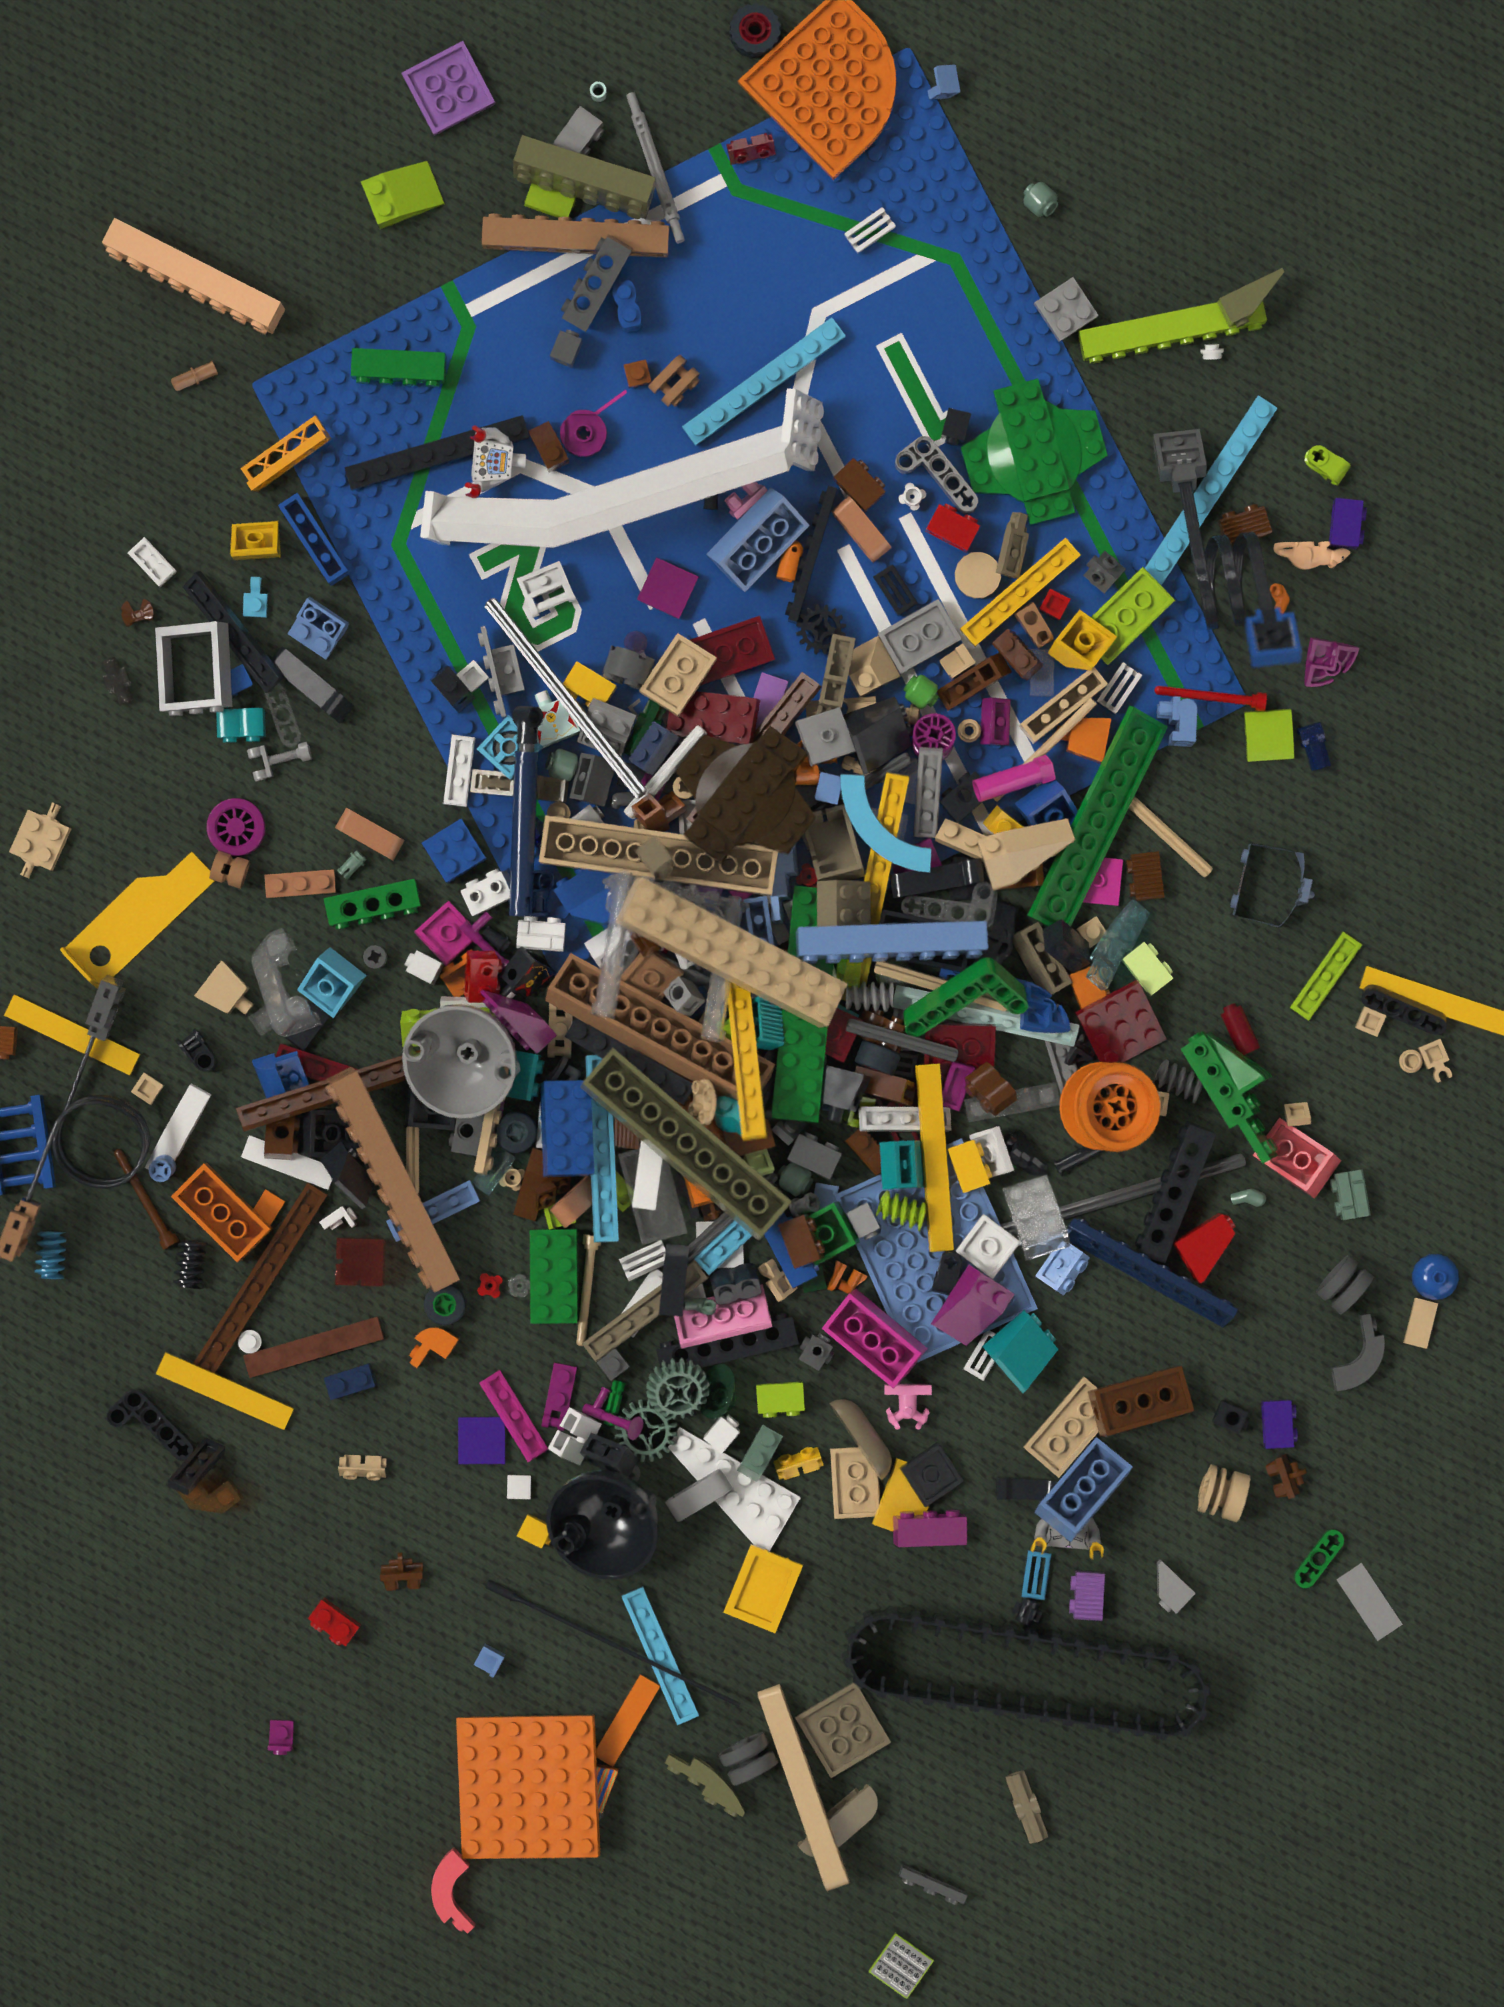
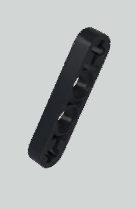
M1368 985L1362 991V1003L1370 1009L1433 1035H1440L1446 1030L1447 1017L1440 1011L1377 985ZM1372 993L1376 994V997H1373L1372 999L1368 998V996H1371ZM1383 997H1385L1383 1005L1380 1004V1001H1382ZM1390 1001H1396L1400 1004V1007L1393 1010L1387 1004ZM1412 1010H1418L1422 1015L1419 1018H1412L1408 1013ZM1436 1020L1440 1021V1024H1437L1436 1026L1432 1025L1433 1022H1436Z

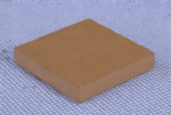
M657 952L645 958L639 953L618 979L661 1001L665 997L663 992L678 976L682 977L684 971Z

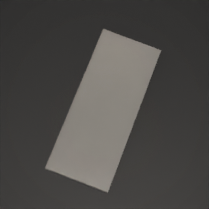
M1362 1563L1336 1579L1377 1641L1403 1625Z

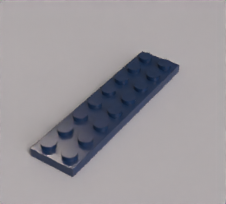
M1073 1218L1060 1236L1222 1328L1234 1318L1238 1311L1230 1301L1220 1300L1213 1296L1210 1290L1193 1285L1192 1281L1187 1277L1175 1275L1169 1267L1152 1262L1149 1256L1134 1252L1124 1242H1116L1110 1238L1108 1233L1091 1228L1090 1224L1085 1220Z

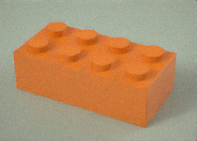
M204 1163L171 1196L236 1262H240L273 1229L208 1163Z

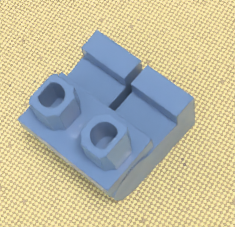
M1173 696L1170 702L1160 701L1157 704L1156 719H1169V725H1176L1175 731L1169 735L1168 746L1192 747L1196 742L1197 705L1191 699L1180 701V697Z

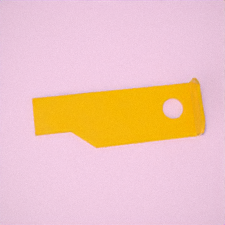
M191 852L166 876L136 878L65 948L62 947L60 951L98 989L101 980L106 975L114 977L214 882V880L209 879L210 870ZM96 946H105L110 951V961L104 966H96L91 962L90 953Z

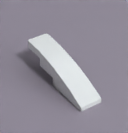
M192 1083L189 1085L145 1166L146 1169H149V1165L160 1155H168L176 1161L211 1097L210 1093Z
M642 1140L632 1207L655 1210L662 1157Z

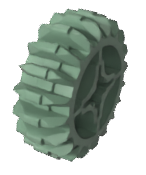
M681 1357L679 1362L675 1363V1360L672 1358L670 1364L663 1361L662 1368L655 1366V1373H650V1381L646 1383L648 1389L646 1393L650 1405L655 1406L657 1413L663 1411L664 1417L671 1414L673 1419L677 1415L684 1419L686 1413L693 1416V1409L700 1411L701 1404H706V1396H709V1381L706 1379V1373L701 1371V1367L699 1365L694 1366L691 1360L685 1364L684 1359ZM694 1381L696 1388L693 1394H691L689 1388L691 1387L690 1384ZM665 1383L667 1389L661 1395L659 1390L662 1384Z
M639 1399L638 1408L631 1402L629 1405L632 1411L629 1412L626 1408H623L622 1412L626 1417H618L630 1420L635 1414L639 1413L640 1417L645 1419L647 1427L654 1429L653 1433H649V1442H647V1437H645L644 1433H640L638 1436L644 1440L646 1450L634 1446L629 1440L627 1431L615 1425V1429L622 1430V1433L616 1434L615 1438H623L624 1441H621L619 1444L627 1445L636 1457L637 1454H640L641 1462L645 1461V1455H649L650 1462H653V1454L656 1453L658 1458L661 1459L663 1455L660 1450L663 1449L666 1453H669L670 1449L666 1444H675V1441L669 1439V1437L677 1436L678 1433L670 1429L677 1427V1423H669V1420L673 1419L671 1414L664 1417L663 1411L657 1413L655 1407L650 1405L649 1399L647 1406H643L642 1399ZM646 1411L655 1413L664 1423H650ZM666 1430L662 1443L653 1448L652 1436L655 1433Z

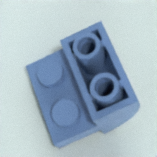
M308 597L297 614V619L288 635L324 659H328L338 641L345 634L349 622L313 598Z

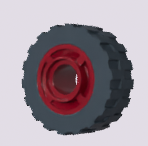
M758 3L748 4L737 10V13L732 17V22H730V40L735 50H738L743 56H748V58L757 57L758 59L765 56L779 43L781 25L778 21V16L773 13L771 8L769 9L763 4L758 5ZM758 27L761 29V33L752 35L749 29Z

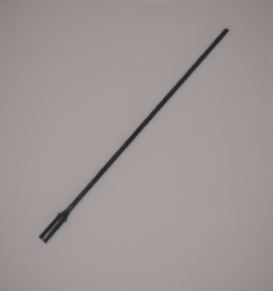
M491 1580L488 1581L485 1587L509 1599L510 1602H521L737 1707L741 1704L521 1598L516 1591H512Z

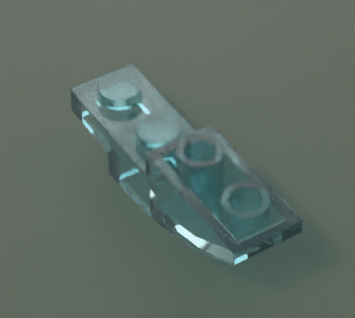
M1131 900L1119 913L1100 939L1090 957L1093 963L1086 978L1100 990L1108 989L1125 953L1132 951L1150 915V912L1136 900Z

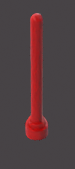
M1157 686L1154 690L1157 695L1251 705V708H1255V711L1265 712L1267 693L1261 692L1252 694V696L1166 686Z

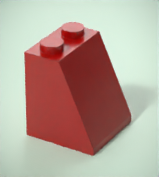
M1217 1213L1173 1242L1174 1248L1197 1283H1202L1235 1235L1233 1228L1236 1226L1229 1215Z

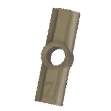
M1024 1770L1005 1776L1014 1799L1012 1802L1019 1821H1022L1029 1843L1044 1840L1048 1837L1047 1830L1040 1815L1041 1810L1036 1796L1031 1791Z

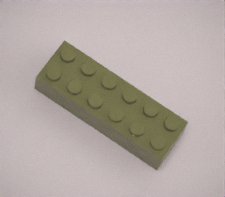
M523 135L513 160V177L521 183H533L546 191L555 190L568 198L577 197L590 205L599 204L612 212L621 211L634 219L647 218L654 197L656 177Z

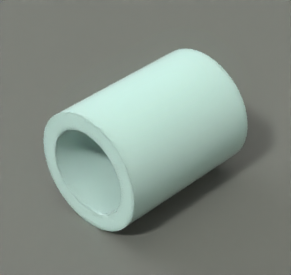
M594 82L590 87L591 97L594 101L601 102L607 96L606 86L602 82ZM597 88H601L604 90V92L601 95H595L593 93V91Z

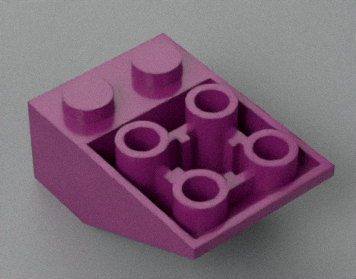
M486 990L480 991L486 998L482 1002L494 1013L496 1018L509 1030L510 1034L526 1051L531 1048L537 1054L557 1036L527 1003Z

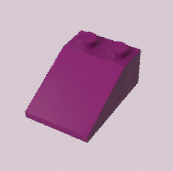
M968 1265L931 1324L967 1346L1004 1312L1015 1294Z

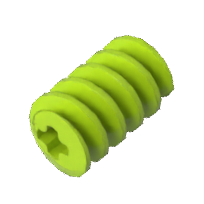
M886 1190L880 1199L875 1217L882 1212V1219L885 1220L891 1215V1222L894 1223L897 1218H900V1225L903 1226L906 1221H909V1228L912 1229L915 1224H918V1231H920L927 1211L926 1203L922 1202L917 1207L916 1199H913L908 1204L907 1196H904L899 1201L898 1193H895L890 1198V1191Z

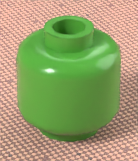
M923 674L917 677L914 675L903 689L906 692L905 699L919 709H924L927 705L932 707L939 698L936 694L938 685Z

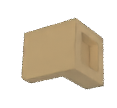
M961 644L953 652L940 660V664L951 680L976 663L964 644Z

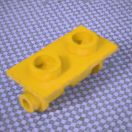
M807 1447L802 1449L800 1453L794 1455L785 1454L774 1461L779 1480L784 1478V1481L800 1476L799 1467H802L804 1474L820 1470V1467L824 1466L818 1447Z

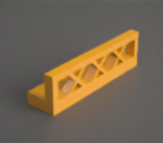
M313 416L241 468L249 480L247 485L251 491L258 492L332 439L319 418ZM315 423L319 432L310 438H306L308 427ZM293 438L301 439L299 446L292 451H287L290 440ZM275 451L282 452L281 459L272 465L269 464L270 454ZM256 464L264 466L263 471L253 478L249 469Z

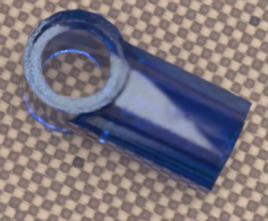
M1317 722L1297 728V734H1300L1302 739L1300 744L1305 749L1311 771L1331 766L1324 743L1326 740L1321 723Z

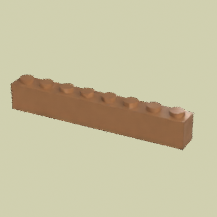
M488 214V217H483L482 247L483 249L597 254L598 251L595 250V247L601 237L606 239L609 234L633 248L629 256L668 258L669 225H665L661 221H652L651 225L642 224L638 220H629L628 224L618 223V220L615 219L595 222L593 218H582L581 221H572L570 217H558V220H549L547 216H535V219H526L524 215H512V218H502L501 214Z

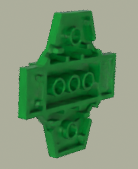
M1038 378L993 390L999 414L991 428L961 447L971 489L976 494H1009L1015 500L1024 503L1030 526L1075 514L1069 492L1070 488L1079 474L1108 456L1096 411L1059 409L1052 403L1045 401Z

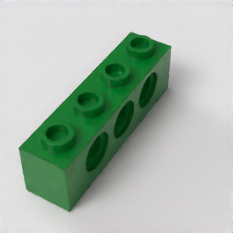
M416 879L323 898L329 926H335L336 930L347 928L349 923L358 921V925L370 923L372 918L381 916V920L393 918L396 912L403 911L404 915L417 913V908L422 907ZM393 894H400L402 896V903L399 906L391 905L390 898ZM373 898L377 899L380 904L379 908L376 911H369L367 907L368 901ZM350 903L355 904L357 908L353 916H347L344 911L346 905Z

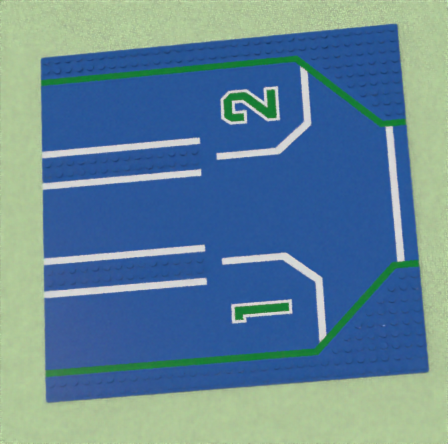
M905 48L892 55L896 71V94L893 109L883 131L871 146L834 180L770 117L664 172L680 216L678 221L685 238L684 242L676 243L670 223H667L656 188L646 219H634L629 217L627 213L621 211L612 212L602 205H598L572 219V221H581L582 218H593L595 222L615 219L618 220V223L628 224L629 220H638L642 224L651 225L652 221H661L665 225H669L668 258L628 256L614 281L616 283L630 279L636 290V304L640 309L642 318L640 330L624 333L618 320V308L613 299L612 287L586 332L562 319L564 312L561 311L563 304L567 298L572 300L576 293L572 290L578 278L583 280L587 273L583 270L589 258L595 259L597 254L510 250L253 382V389L279 440L313 416L319 418L332 438L293 467L338 555L350 572L349 576L447 767L452 735L476 738L472 769L500 771L477 750L482 742L504 720L501 714L496 715L493 702L497 701L496 691L491 692L489 681L484 682L472 693L476 699L459 713L430 681L446 665L457 675L473 660L489 678H492L491 670H486L483 656L487 655L485 646H480L478 633H482L481 627L485 626L487 629L491 650L514 644L485 608L486 602L492 598L497 599L562 683L567 678L576 661L603 676L602 671L611 645L640 653L643 658L648 656L654 659V669L677 633L690 640L757 616L761 617L775 661L699 686L696 691L753 698L761 673L788 681L787 687L790 688L801 672H803L822 687L829 649H827V655H824L822 650H819L818 654L814 655L813 648L807 652V644H799L803 637L796 636V632L801 631V628H798L794 623L788 622L789 616L785 615L788 602H793L795 598V593H792L795 581L787 582L776 578L780 557L744 592L734 585L706 555L741 519V517L739 519L733 518L729 514L730 509L725 502V499L732 493H736L741 500L745 498L748 494L741 486L718 494V510L703 509L704 499H700L556 547L450 541V545H440L420 538L426 491H433L447 497H468L466 493H470L472 488L465 487V483H475L472 481L471 476L473 455L353 491L350 488L344 467L473 430L472 427L474 425L483 427L523 415L527 431L547 421L550 422L570 463L549 473L531 437L530 439L513 443V453L526 454L525 468L511 467V477L509 479H505L503 483L481 492L477 498L555 500L782 426L787 389H797L823 402L824 414L820 420L821 439L817 445L818 463L815 465V471H806L792 465L789 471L756 481L758 484L765 486L767 490L771 487L783 495L810 525L796 539L803 546V554L799 559L795 579L800 580L802 571L798 570L802 557L807 558L809 549H806L805 545L808 535L813 536L816 528L812 526L815 512L820 514L822 505L818 504L822 490L827 491L828 486L837 488L832 509L848 497L833 481V477L853 458L857 462L861 459L870 469L868 473L873 478L877 476L885 484L883 488L886 491L885 495L865 515L891 546L889 551L873 563L838 522L832 512H830L800 615L807 616V608L815 611L817 604L820 610H823L825 605H828V611L830 612L834 608L837 609L835 616L842 615L843 619L840 621V624H846V628L841 629V632L846 633L847 637L856 638L854 648L877 637L878 633L939 599L961 637V641L900 674L901 677L864 697L875 696L876 703L895 697L898 704L903 703L904 708H910L912 703L905 699L906 692L903 689L914 675L916 677L922 674L936 683L938 689L952 681L940 664L942 658L953 652L961 644H964L976 662L974 665L976 666L990 656L999 653L992 643L1007 629L1016 632V635L1022 639V642L1043 663V667L1029 680H1026L1007 662L1012 673L951 710L947 711L940 697L932 707L927 705L924 709H920L919 719L931 713L941 714L951 720L956 731L953 750L942 761L940 795L949 787L954 790L960 785L958 780L967 772L972 774L976 771L980 777H984L1023 764L1056 732L1057 726L1033 744L1019 725L1088 670L1065 667L1050 656L1048 651L1079 610L1092 617L1142 567L1145 568L1164 537L1062 341L1058 342L1035 307L1034 302L1039 300L1040 297L938 100H929L928 90L931 87L910 48ZM767 133V135L772 134L776 155L764 159L750 160L742 164H730L726 144H730V141L746 138L749 145L752 144V136ZM883 207L896 227L857 254L844 233ZM879 216L878 218L873 220L871 223H869L861 230L853 234L852 238H855L856 236L861 234L863 231L871 227L873 224L881 220L883 217ZM884 223L876 230L868 234L866 237L858 241L856 244L860 246L862 243H864L872 236L880 232L882 229L887 227L888 224ZM603 256L600 258V263L603 267H611L613 260L609 256ZM592 276L589 278V284L592 287L597 288L601 286L602 282L599 277ZM582 296L577 299L580 307L587 308L590 306V300L587 297ZM831 317L834 319L846 336L843 340L699 445H694L683 430V425ZM568 329L578 333L579 338L583 342L572 368L550 359L551 351L560 330L566 332ZM352 348L443 352L447 356L445 384H440V387H427L426 383H416V386L402 385L403 382H393V385H381L379 381L370 380V384L356 383V380H353L351 377ZM681 354L687 360L683 367L687 371L694 367L700 373L698 377L700 382L692 390L688 388L682 394L684 396L683 400L676 407L673 405L667 407L661 401L665 394L661 390L654 394L648 388L650 384L629 389L624 364L646 360L652 382ZM676 374L667 384L672 388L681 377ZM1038 378L1045 401L1052 403L1059 409L1096 411L1108 456L1079 474L1070 488L1069 492L1075 514L1031 526L1027 517L1025 527L1029 537L1020 576L1064 538H1067L1081 555L1020 608L1022 609L1029 603L1034 602L1039 610L1049 589L1070 598L1060 621L1039 610L1054 640L1037 649L1013 614L974 647L960 631V628L1017 579L1001 575L999 586L991 595L981 599H973L965 596L956 585L955 570L957 564L964 556L973 552L986 553L998 563L1006 526L1010 521L1012 512L1026 514L1024 503L1015 500L1009 494H976L978 498L977 507L974 512L967 515L977 519V524L980 525V528L967 553L925 532L939 504L942 506L948 504L956 508L922 464L911 473L902 474L897 471L895 460L898 453L917 438L928 436L936 443L971 488L961 447L991 428L999 414L993 390ZM626 390L627 393L597 414L605 423L607 430L606 442L601 451L590 457H578L569 453L560 437L563 421L577 410L596 412ZM948 408L971 413L964 443H959L958 446L947 444L945 439L941 438ZM315 423L308 427L306 438H310L319 432ZM585 427L580 428L581 431H577L582 440L587 439L586 436H590V432H587ZM293 438L290 440L287 451H292L299 446L301 439ZM925 442L917 446L921 453L930 451L929 444ZM902 457L899 460L900 465L904 468L912 465L909 457ZM934 461L932 468L940 472L944 470L945 465L942 461ZM949 479L946 482L947 487L951 490L959 487L956 479ZM908 483H913L914 487L920 490L923 489L926 492V497L921 500L919 509L915 511L911 510L907 504L899 502V496L904 493L905 485ZM962 489L955 498H958L960 495L964 500L962 506L968 505L971 507L972 499L966 500L962 495L965 490ZM957 509L956 513L965 517L966 514L961 513ZM1104 551L1113 556L1126 569L1105 594L1083 576L1089 569L1086 566L1094 555L1099 558ZM656 557L699 577L680 619L674 618L637 600ZM560 561L576 600L570 603L567 601L540 612L539 616L533 618L517 578ZM1177 562L1162 584V587L1175 601L1109 665L1100 659L1094 666L1107 683L1110 682L1123 662L1142 675L1116 714L1097 702L1104 689L1092 697L1097 705L1084 718L1111 719L1105 755L1129 706H1133L1156 719L1157 704L1160 701L1170 702L1173 698L1172 696L1157 695L1154 690L1157 686L1245 695L1213 631L1207 629L1204 614ZM892 564L918 602L917 605L911 607L900 616H897L873 576ZM892 572L887 573L907 604L910 603L909 598ZM882 576L880 578L899 609H901L903 606ZM563 586L532 599L535 604H538L565 591ZM820 615L812 617L808 622L814 623L820 618ZM800 616L797 623H803V620L800 618ZM828 617L827 621L830 626L837 629L835 622ZM822 620L819 628L814 629L818 631V640H820L823 632H828V630L824 629V620ZM805 631L808 639L814 643L815 638L813 635ZM828 637L825 639L822 645L830 643L832 638ZM515 644L514 647L525 691L502 696L506 715H509L511 718L517 706L539 707L534 695L542 691H548L552 702L558 700ZM1122 671L1103 699L1104 701L1108 702L1127 671ZM1133 675L1129 677L1111 704L1113 707L1117 705L1135 678ZM848 678L844 698H859ZM624 681L622 685L612 682L617 685V689L607 704L632 713L628 706L640 699L641 702L633 707L639 716L640 712H643L649 698L641 694L639 690L624 684ZM821 689L811 701L820 699ZM577 697V702L587 713L589 708L584 705L586 701ZM983 698L1011 699L1009 746L981 745V734L974 742H964L958 736V726L962 721L972 719L981 728ZM1191 699L1197 705L1196 730L1245 705ZM843 703L841 712L844 715L847 713L848 708ZM806 708L796 719V721L807 718ZM666 710L661 719V726L665 728L668 720V710ZM1073 712L1070 716H1068L1058 725L1062 726L1075 712ZM1156 719L1168 726L1157 750L1168 745L1169 735L1176 729V725H1169V719ZM794 722L784 736L798 744L801 741V737ZM911 725V726H910V727H911V730H912V733H913V730H914V726H915V725ZM965 728V733L967 735L973 734V728ZM579 734L545 747L538 752L537 775L550 777L548 770L545 769L546 760L549 753L554 752L558 748L577 754L578 763L581 753L604 757L598 750L577 742ZM680 737L681 739L678 743L681 744L685 740L683 737ZM1060 740L1046 755L1053 763L1056 780L1070 796L1091 785L1101 764L1067 752L1068 741ZM911 746L888 762L903 753H907L912 760L910 765L895 774L909 776L897 838L914 845L927 838L913 837L919 757L914 753ZM623 752L622 759L626 763L633 764L629 761L630 756ZM854 753L845 755L855 758L854 761H858ZM845 756L838 757L837 764H818V767H822L827 774L840 777L841 774H856L853 773L854 770L852 769L848 771L842 768ZM614 771L605 807H597L605 816L602 818L605 824L634 828V820L637 818L631 819L625 814L624 809L627 806L614 809L610 805V800L615 793L631 792L628 787L617 785L618 775ZM575 776L569 781L567 803L563 802L570 809L569 819L589 805L588 803L569 798ZM879 782L866 790L868 802L876 818L884 782ZM1042 783L1007 793L998 802L993 798L985 800L958 824L985 836L993 835L994 833L983 824L993 809L998 805L1018 822L1023 820L1024 818L1015 803ZM469 787L467 806L500 870H507L510 876L513 797L471 793ZM961 790L958 793V798L962 802H968L971 800V793L968 790ZM661 793V795H660V797H659L658 800H660L662 797H664V796L667 795V794H666V793ZM690 797V798H688V799L679 798L681 801H682V800H695L694 797ZM536 800L534 869L550 871L555 878L554 886L549 891L546 911L550 912V916L536 917H538V921L547 922V918H561V923L566 924L564 952L542 950L548 964L556 972L554 976L557 975L570 953L599 968L584 943L609 928L610 924L608 923L604 926L573 918L571 914H568L553 889L557 888L556 883L565 877H568V879L573 878L577 875L575 872L577 869L539 863L545 815L547 816L549 806L555 803V801ZM940 804L937 833L945 818L955 822ZM823 815V822L828 821L827 815ZM678 816L668 823L670 829L665 832L679 834ZM851 823L865 875L871 847L861 838ZM804 833L796 843L799 875L802 871L801 867L805 863L810 864L814 868ZM930 838L940 862L959 853L957 850L936 842L935 838ZM892 867L890 868L889 875L894 874ZM628 876L627 879L610 889L620 906L619 901L627 898L636 877ZM790 876V884H791V895H792V898H793L794 886H804V887H807V886H805V885H803V884H802V885L797 884V882H796V877H797V876ZM861 877V878H858V879H854V880H852V881H863V882H864V878H865V877ZM888 878L886 890L891 888L890 878ZM663 881V888L673 893L670 883ZM724 889L720 900L715 898L714 903L701 899L706 911L748 932L744 901L738 904L729 891ZM752 894L748 898H755L766 895ZM767 896L771 918V896ZM785 908L784 924H775L771 921L775 947L789 940L790 921ZM670 950L667 952V955L677 959L674 952Z

